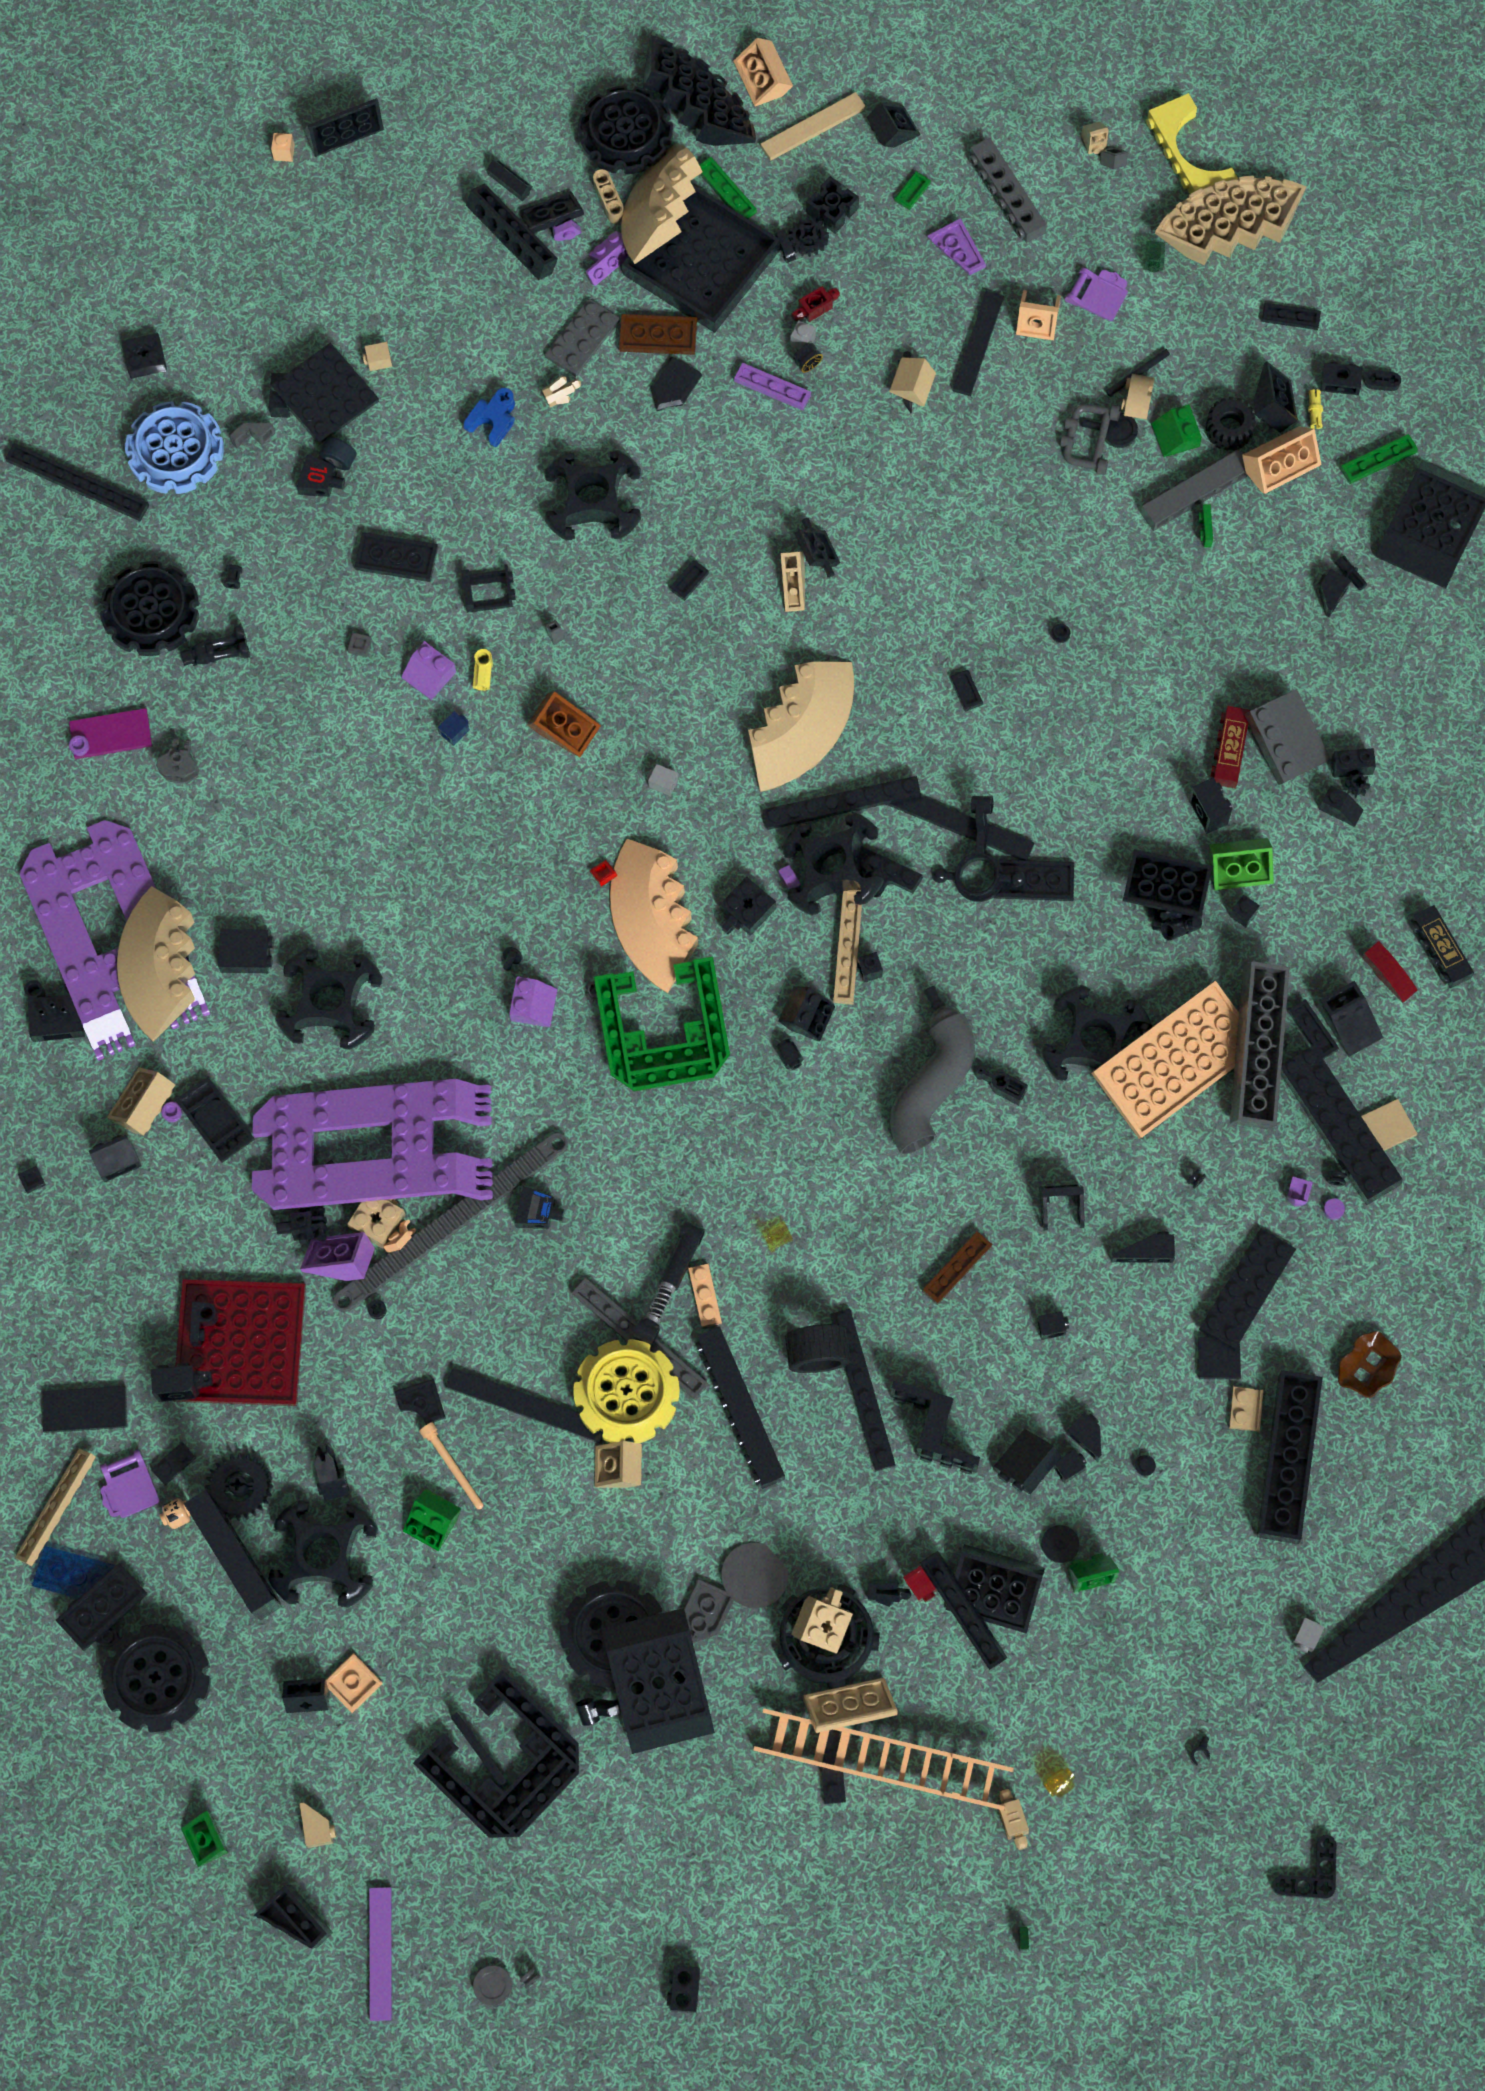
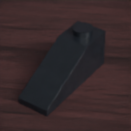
M1167 1231L1157 1232V1234H1153L1112 1255V1263H1173L1175 1259L1174 1234H1169Z

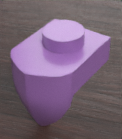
M572 220L552 227L554 240L556 241L570 240L582 233L580 226Z
M1293 1176L1287 1195L1288 1201L1294 1207L1307 1204L1313 1182Z

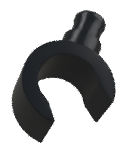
M1203 1736L1199 1746L1194 1748L1190 1754V1760L1195 1766L1198 1765L1194 1758L1196 1751H1203L1207 1759H1210V1753L1207 1750L1208 1737Z

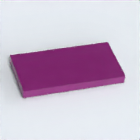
M147 708L69 721L71 738L76 735H82L89 742L88 752L82 756L74 755L75 759L153 746Z

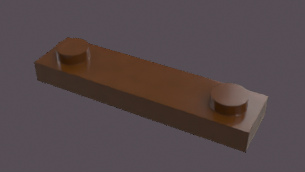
M977 1231L926 1285L922 1292L938 1305L988 1252L993 1244Z

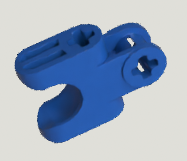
M501 388L495 393L490 402L480 399L464 421V429L468 432H474L481 424L493 426L489 434V442L493 447H497L515 421V417L510 415L515 407L512 391L508 388Z

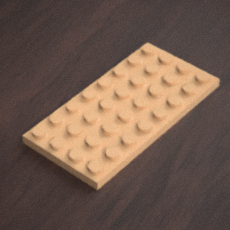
M1214 981L1091 1073L1138 1139L1145 1136L1234 1068L1239 1012L1218 983Z

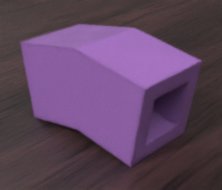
M789 865L778 870L779 877L787 890L801 886Z

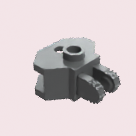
M174 738L172 749H169L168 753L157 758L156 767L159 769V773L169 782L189 783L198 778L199 774L197 763L190 756L191 740L186 739L184 750H178L180 741L179 738Z

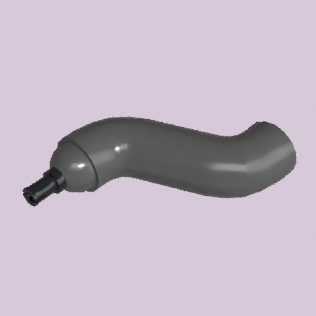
M935 986L924 990V994L931 1005L932 1015L929 1022V1033L935 1043V1051L900 1090L890 1112V1129L901 1155L913 1153L936 1139L937 1136L930 1124V1118L965 1078L975 1056V1038L965 1014H961L958 1009L952 1006H947L945 1001L941 1000Z

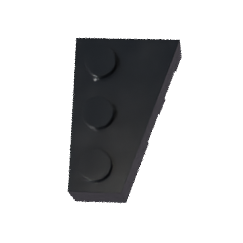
M291 1884L284 1885L254 1914L255 1917L264 1920L274 1928L283 1931L288 1936L311 1949L318 1948L333 1933Z

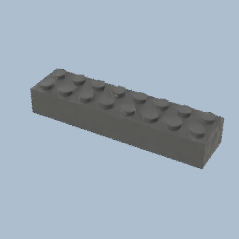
M1255 961L1243 965L1230 1124L1263 1129L1277 1126L1290 967Z

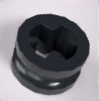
M1197 1169L1187 1181L1188 1184L1191 1183L1193 1185L1192 1188L1194 1189L1206 1177L1205 1174L1200 1173V1169Z
M1341 1171L1329 1172V1184L1336 1186L1346 1185L1344 1180L1347 1178L1346 1173Z
M373 1300L368 1305V1313L373 1319H382L387 1313V1308L381 1300ZM377 1305H381L380 1308L382 1312L380 1314L379 1312H377V1315L374 1314V1310L372 1308L374 1306L377 1307Z

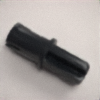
M1345 555L1336 560L1335 564L1358 590L1361 591L1367 586L1365 580L1357 572L1358 568L1354 567Z

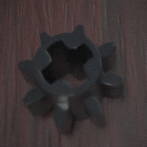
M1361 772L1355 776L1350 774L1349 780L1345 782V786L1349 787L1347 793L1354 794L1355 798L1359 794L1365 796L1366 790L1371 785L1366 783L1368 776L1364 777L1361 775Z

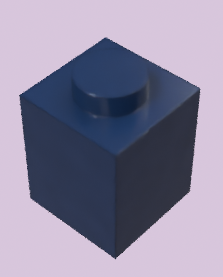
M454 711L438 726L439 734L454 746L470 731L469 721L464 715H458Z

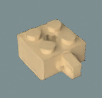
M396 1199L366 1201L360 1203L347 1225L354 1233L365 1232L372 1243L385 1250L383 1246L389 1241L388 1237L397 1231L406 1214L402 1208L397 1206L398 1202L395 1201ZM380 1217L381 1220L379 1222L376 1220V1223H374L373 1219Z
M830 1587L827 1596L823 1597L822 1600L808 1596L804 1601L791 1635L804 1642L837 1654L853 1615L851 1612L841 1608L840 1599L843 1592Z

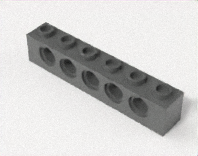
M991 138L972 146L969 156L971 164L973 166L976 165L980 178L983 181L986 180L991 195L995 194L997 197L998 206L1001 210L1004 209L1006 211L1007 219L1010 224L1015 225L1018 237L1020 239L1023 238L1028 243L1046 234L1047 224Z

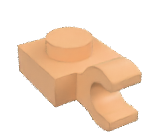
M410 1220L402 1221L399 1225V1233L394 1232L388 1237L389 1241L383 1246L387 1253L401 1250L412 1238L411 1235L416 1232V1229H407Z

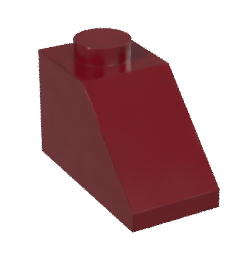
M921 1566L903 1577L919 1602L924 1600L926 1603L936 1596L934 1593L938 1590Z

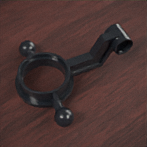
M972 795L971 813H976L977 839L975 853L964 857L959 862L955 872H947L943 868H937L932 873V878L937 883L955 880L959 893L967 900L973 902H984L992 899L999 893L1004 882H1011L1016 887L1023 886L1026 882V875L1022 871L1004 874L1000 863L994 857L986 854L989 828L987 814L993 813V796ZM975 861H986L995 869L993 884L982 892L969 891L962 884L964 869Z
M680 1671L674 1673L673 1676L677 1679L678 1683H682L685 1680ZM637 1682L635 1693L639 1694L644 1690L641 1682ZM585 1698L576 1703L583 1726L595 1724L600 1720V1716L612 1717L621 1713L618 1699H599L594 1701L593 1698Z

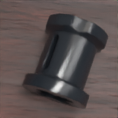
M232 564L226 565L225 570L227 574L226 580L223 581V586L229 589H239L241 585L239 582L240 574L243 572L242 567Z

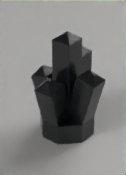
M896 1578L870 1579L867 1599L868 1601L878 1602L890 1607L894 1602L899 1603L902 1599L908 1600L912 1594L910 1589L898 1588L899 1582Z

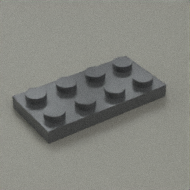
M588 299L547 351L545 358L577 377L620 322V318L591 299Z

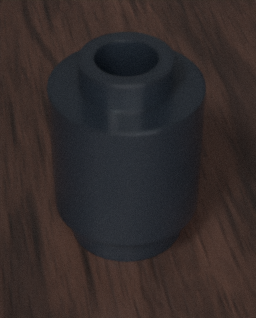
M785 1039L777 1044V1054L786 1069L795 1070L802 1065L803 1057L794 1042H791L790 1039Z

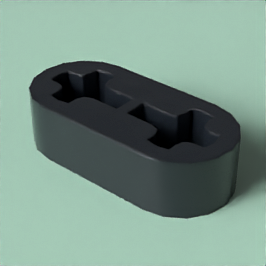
M782 228L774 231V235L780 239V250L785 262L789 263L796 260L794 249L785 229Z
M1371 370L1366 373L1364 384L1369 389L1396 391L1400 387L1401 377L1395 372ZM1371 377H1375V383L1371 382ZM1391 378L1394 379V385H1391Z

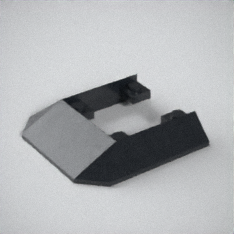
M502 1670L476 1698L474 1703L488 1717L505 1703L533 1730L519 1745L533 1762L504 1792L488 1778L473 1792L445 1765L459 1750V1747L444 1733L413 1762L488 1838L520 1837L579 1775V1743Z

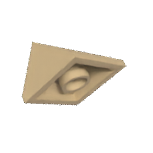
M901 358L889 392L924 407L936 372L925 358Z

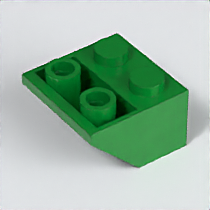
M425 1489L414 1501L403 1532L439 1552L454 1527L461 1508Z

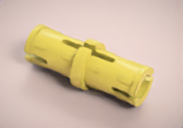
M1315 389L1308 392L1310 428L1315 429L1314 425H1316V429L1323 427L1321 415L1323 406L1321 405V391L1318 389L1316 394Z

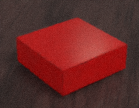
M606 860L590 870L591 875L601 887L617 877L616 871Z

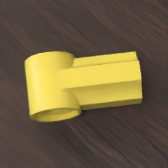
M480 649L474 656L473 689L486 691L490 690L493 659L490 651ZM481 658L489 659L486 663L479 662Z

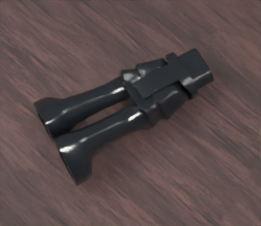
M241 623L234 626L231 635L217 639H207L197 643L192 648L189 646L188 650L180 651L184 666L193 664V666L210 664V662L216 663L218 660L232 657L250 658L245 632ZM238 644L232 648L215 651L217 648Z

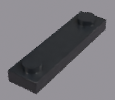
M832 1729L829 1731L822 1763L835 1764L840 1742V1732ZM821 1767L825 1805L846 1803L843 1772Z

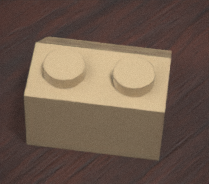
M620 1441L595 1446V1487L629 1488L640 1486L642 1444Z

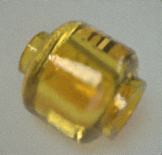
M1056 1766L1045 1774L1043 1785L1052 1797L1061 1798L1074 1788L1075 1785L1072 1780L1075 1779V1776L1068 1767L1064 1770L1063 1767Z

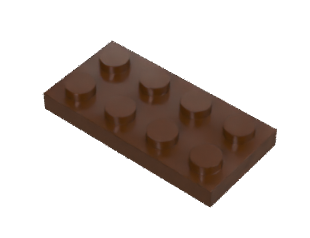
M622 314L619 352L695 355L697 317Z

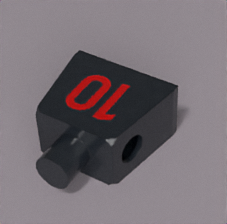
M307 455L297 484L299 495L330 497L332 488L343 490L345 478L336 476L337 471L333 464Z

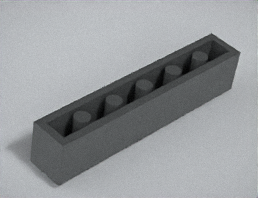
M1239 449L1233 453L1228 452L1218 462H1211L1206 469L1194 472L1189 479L1181 480L1172 489L1162 491L1155 499L1145 501L1142 505L1141 515L1153 532L1247 477L1242 453Z

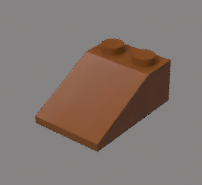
M555 691L547 693L527 724L528 727L539 735L579 758L601 727L600 724Z

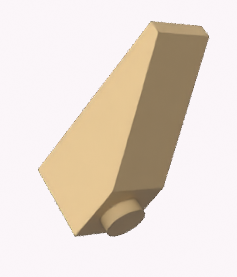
M803 551L781 553L785 612L805 610Z

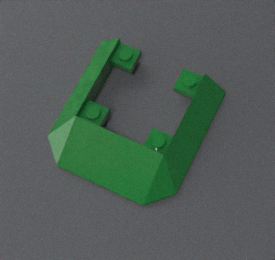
M713 956L694 959L691 962L673 964L677 985L697 983L703 1020L684 1023L687 1043L647 1049L644 1030L624 1033L617 995L637 992L634 971L594 976L610 1075L635 1092L711 1079L716 1076L730 1056Z

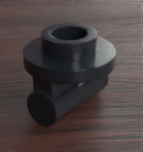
M507 947L504 950L503 958L505 963L503 968L509 971L512 964H519L521 962L522 954L518 949Z

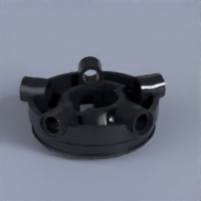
M839 1584L837 1588L843 1592L840 1599L841 1607L848 1611L851 1603H853L860 1610L863 1617L854 1620L853 1616L851 1617L844 1635V1642L839 1648L837 1655L826 1657L824 1653L816 1651L810 1643L791 1635L792 1632L786 1633L789 1617L795 1621L798 1619L804 1600L808 1596L812 1597L815 1595L817 1599L821 1600L820 1594H828L829 1587L816 1588L803 1593L799 1597L792 1594L781 1607L785 1613L780 1625V1646L782 1651L776 1654L779 1662L782 1663L785 1671L792 1668L799 1675L810 1681L827 1683L828 1690L847 1686L846 1679L856 1674L864 1666L871 1651H878L880 1632H874L868 1611L854 1597L856 1591L842 1584ZM865 1621L867 1628L861 1627L859 1649L864 1650L862 1655L845 1670L843 1665L835 1666L842 1663V1660L848 1657L849 1652L856 1644L857 1624ZM786 1638H796L798 1646L805 1656L816 1663L823 1664V1667H832L825 1668V1674L805 1668L800 1664L802 1657L793 1642L787 1645Z

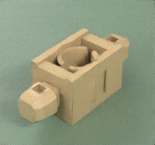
M1009 1789L1002 1790L999 1795L1000 1801L1003 1803L1001 1806L1006 1807L1005 1811L999 1810L1007 1838L1008 1840L1015 1838L1014 1843L1018 1850L1025 1849L1028 1842L1024 1835L1029 1834V1828L1019 1799L1013 1800Z

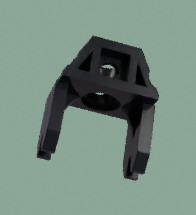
M326 1444V1451L323 1452L321 1447L318 1446L315 1453V1468L319 1483H317L319 1495H323L325 1501L349 1495L345 1468L338 1469L334 1449L329 1444Z

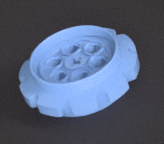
M173 401L153 406V412L150 414L143 412L131 425L134 433L128 434L125 442V453L127 458H131L128 464L133 475L140 482L146 480L149 489L165 494L170 489H174L176 494L186 493L195 490L197 482L206 483L218 470L215 462L221 461L224 454V442L222 437H218L221 431L216 420L209 413L203 415L201 407L188 402H182L180 406H175ZM160 460H166L163 463H158ZM180 462H185L183 465H177Z

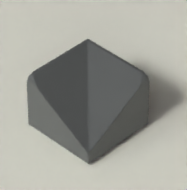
M1116 147L1101 151L1100 163L1111 169L1126 166L1128 152Z

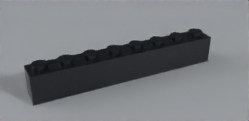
M720 1326L697 1335L698 1342L695 1343L699 1354L703 1353L706 1361H703L707 1373L712 1372L714 1379L711 1382L715 1391H720L722 1398L719 1400L723 1410L728 1409L730 1417H727L731 1428H736L738 1435L735 1437L739 1447L745 1448L747 1453L744 1455L748 1467L752 1465L755 1471L752 1477L756 1486L760 1484L761 1488L764 1489L785 1480V1474Z

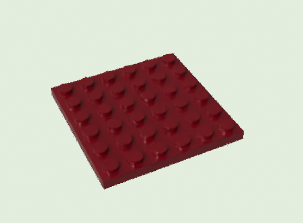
M183 1279L175 1367L180 1363H189L193 1365L196 1371H209L212 1373L213 1385L200 1388V1394L195 1399L173 1402L297 1406L306 1284ZM192 1302L210 1303L215 1307L219 1315L218 1321L213 1326H202V1328H205V1341H202L201 1347H193L190 1343ZM212 1311L204 1312L203 1318L211 1317Z

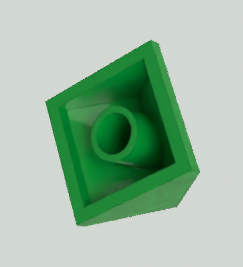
M203 1812L181 1828L198 1867L229 1853L210 1812Z

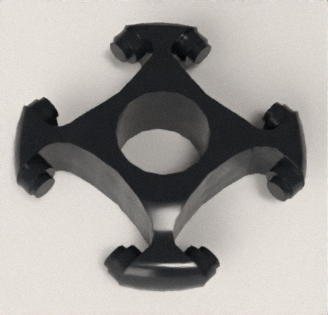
M621 450L610 451V461H613V464L594 467L572 465V462H575L574 452L564 451L554 458L544 471L545 480L553 482L558 476L564 477L568 486V498L563 513L558 515L554 511H546L545 523L565 541L575 539V529L569 526L590 522L616 524L614 528H611V538L621 540L632 532L641 520L640 509L634 508L628 513H624L619 508L617 501L621 477L627 474L628 477L636 480L641 475L640 467L630 456ZM592 485L600 486L608 492L602 501L593 504L585 503L577 497L582 489Z
M855 812L845 815V822L851 828L827 837L806 838L812 833L810 823L798 824L788 835L782 845L784 857L791 858L797 851H803L806 862L804 889L800 891L797 888H790L787 892V899L796 908L813 916L821 912L820 904L816 901L827 895L841 891L861 890L857 891L856 895H854V901L856 905L867 904L877 894L884 882L882 871L873 870L868 878H864L860 866V850L863 839L865 837L869 840L878 838V828L866 817ZM834 854L846 855V861L838 872L832 875L820 874L821 866L829 856Z
M308 947L290 958L283 969L285 977L292 978L294 975H297V972L302 973L304 977L303 995L297 1012L293 1017L289 1018L290 1015L287 1014V1011L278 1010L275 1021L282 1033L292 1043L300 1044L304 1042V1033L300 1030L304 1027L329 1026L350 1033L340 1039V1048L349 1050L355 1048L367 1040L374 1033L375 1022L372 1020H365V1022L361 1023V1026L355 1024L354 1006L358 993L366 981L372 987H380L383 977L374 962L365 954L354 955L353 964H356V967L359 968L354 971H327L310 966L309 962L317 960L318 950ZM334 986L345 992L343 1003L332 1011H322L313 1006L315 995L325 987Z
M1086 986L1073 987L1054 1000L1053 1010L1063 1012V1010L1069 1008L1073 1015V1027L1069 1044L1062 1053L1055 1054L1056 1050L1050 1044H1044L1041 1049L1043 1062L1056 1080L1066 1081L1069 1071H1066V1067H1062L1064 1064H1076L1097 1069L1121 1051L1124 1036L1131 1027H1137L1141 1035L1151 1029V1021L1141 1004L1137 1000L1127 999L1124 1009H1127L1126 1012L1131 1013V1015L1118 1016L1104 1014L1082 1004L1080 999L1088 998L1090 988ZM1089 1027H1099L1105 1030L1111 1037L1112 1048L1102 1054L1088 1051L1081 1042V1032Z
M297 1500L285 1508L274 1520L275 1532H285L288 1529V1524L295 1527L296 1552L291 1570L283 1578L284 1574L280 1570L271 1569L268 1580L275 1592L288 1604H299L300 1593H297V1590H293V1587L299 1583L326 1581L347 1587V1593H342L341 1596H338V1606L349 1608L360 1601L373 1587V1576L362 1575L358 1582H353L351 1578L350 1555L356 1534L359 1530L363 1529V1534H366V1537L376 1538L378 1526L371 1515L358 1503L347 1504L346 1513L349 1514L350 1518H353L348 1523L318 1525L300 1520L299 1516L305 1515V1512H308L309 1502ZM325 1537L336 1540L339 1543L340 1553L332 1566L325 1569H316L308 1565L306 1554L309 1546L315 1540Z

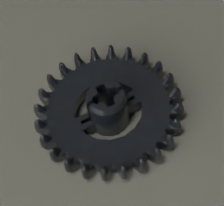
M240 1452L237 1459H235L233 1454H230V1461L222 1457L223 1465L215 1462L217 1471L210 1469L214 1476L206 1477L211 1484L205 1485V1488L211 1490L209 1493L217 1500L225 1515L228 1513L229 1520L234 1515H236L237 1521H240L242 1515L248 1520L249 1513L256 1516V1509L263 1511L261 1504H269L265 1498L272 1496L268 1490L274 1486L268 1484V1482L273 1477L266 1476L270 1470L268 1468L262 1470L265 1463L261 1462L257 1465V1457L250 1461L249 1453H247L244 1459ZM242 1472L250 1475L254 1483H248L244 1477L239 1475L233 1476L228 1483L226 1481L234 1473ZM238 1482L243 1485L239 1487V1490L234 1487L238 1485ZM225 1491H231L237 1497L246 1495L248 1491H253V1493L245 1501L236 1502L229 1499Z

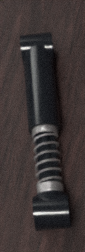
M687 1221L684 1223L679 1240L659 1280L660 1288H658V1293L655 1294L656 1297L653 1298L652 1307L649 1308L645 1318L640 1319L633 1338L652 1346L655 1343L660 1331L661 1315L665 1313L664 1309L667 1308L666 1304H669L670 1295L678 1290L696 1248L699 1247L705 1228Z

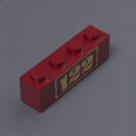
M1227 706L1226 712L1221 714L1220 723L1223 724V730L1218 731L1217 741L1220 742V746L1215 748L1213 758L1217 760L1216 766H1212L1210 777H1214L1216 783L1219 782L1221 786L1235 789L1237 787L1248 729V721L1244 714L1251 711L1249 709Z

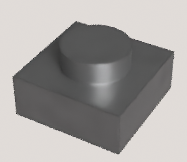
M352 633L348 653L367 657L372 637Z

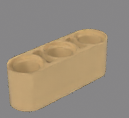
M603 169L595 171L593 182L597 196L608 220L613 224H618L622 222L624 212L621 199L608 171Z

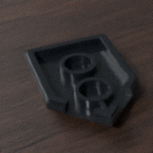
M669 357L650 386L656 411L673 406H682L702 377L700 371L674 357Z

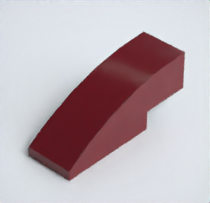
M1380 941L1364 953L1362 959L1376 972L1375 975L1402 1003L1418 991L1405 970Z

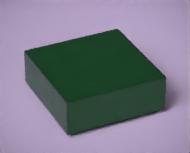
M1019 1927L1020 1951H1027L1029 1949V1932L1027 1927Z

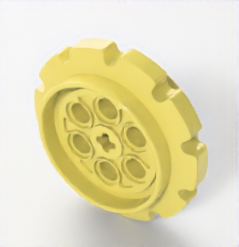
M629 1339L626 1345H621L619 1340L605 1343L598 1347L599 1354L597 1356L588 1355L577 1371L578 1377L582 1380L574 1383V1402L576 1407L583 1408V1411L580 1413V1419L592 1433L602 1431V1438L605 1441L614 1443L631 1438L634 1443L645 1442L656 1436L655 1428L665 1429L676 1413V1408L672 1406V1403L679 1401V1381L677 1376L670 1375V1372L673 1371V1365L660 1350L656 1353L650 1352L651 1346L646 1342ZM619 1368L627 1371L624 1376H618L615 1372ZM640 1373L647 1376L644 1381H638L635 1377ZM603 1383H610L612 1388L605 1391L602 1390L601 1385ZM629 1388L630 1392L627 1395H623V1391ZM644 1393H650L652 1399L644 1401L641 1396ZM610 1402L618 1405L615 1410H609L606 1406ZM630 1407L638 1410L635 1415H629L626 1411Z

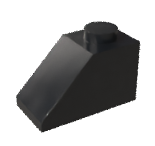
M1332 569L1329 570L1327 575L1323 574L1318 582L1320 584L1319 595L1325 615L1330 618L1349 588L1351 581Z
M1330 786L1319 809L1353 827L1356 826L1364 811L1348 793L1333 786Z
M1084 1412L1067 1430L1066 1434L1098 1462L1102 1455L1099 1421L1092 1414L1087 1415Z

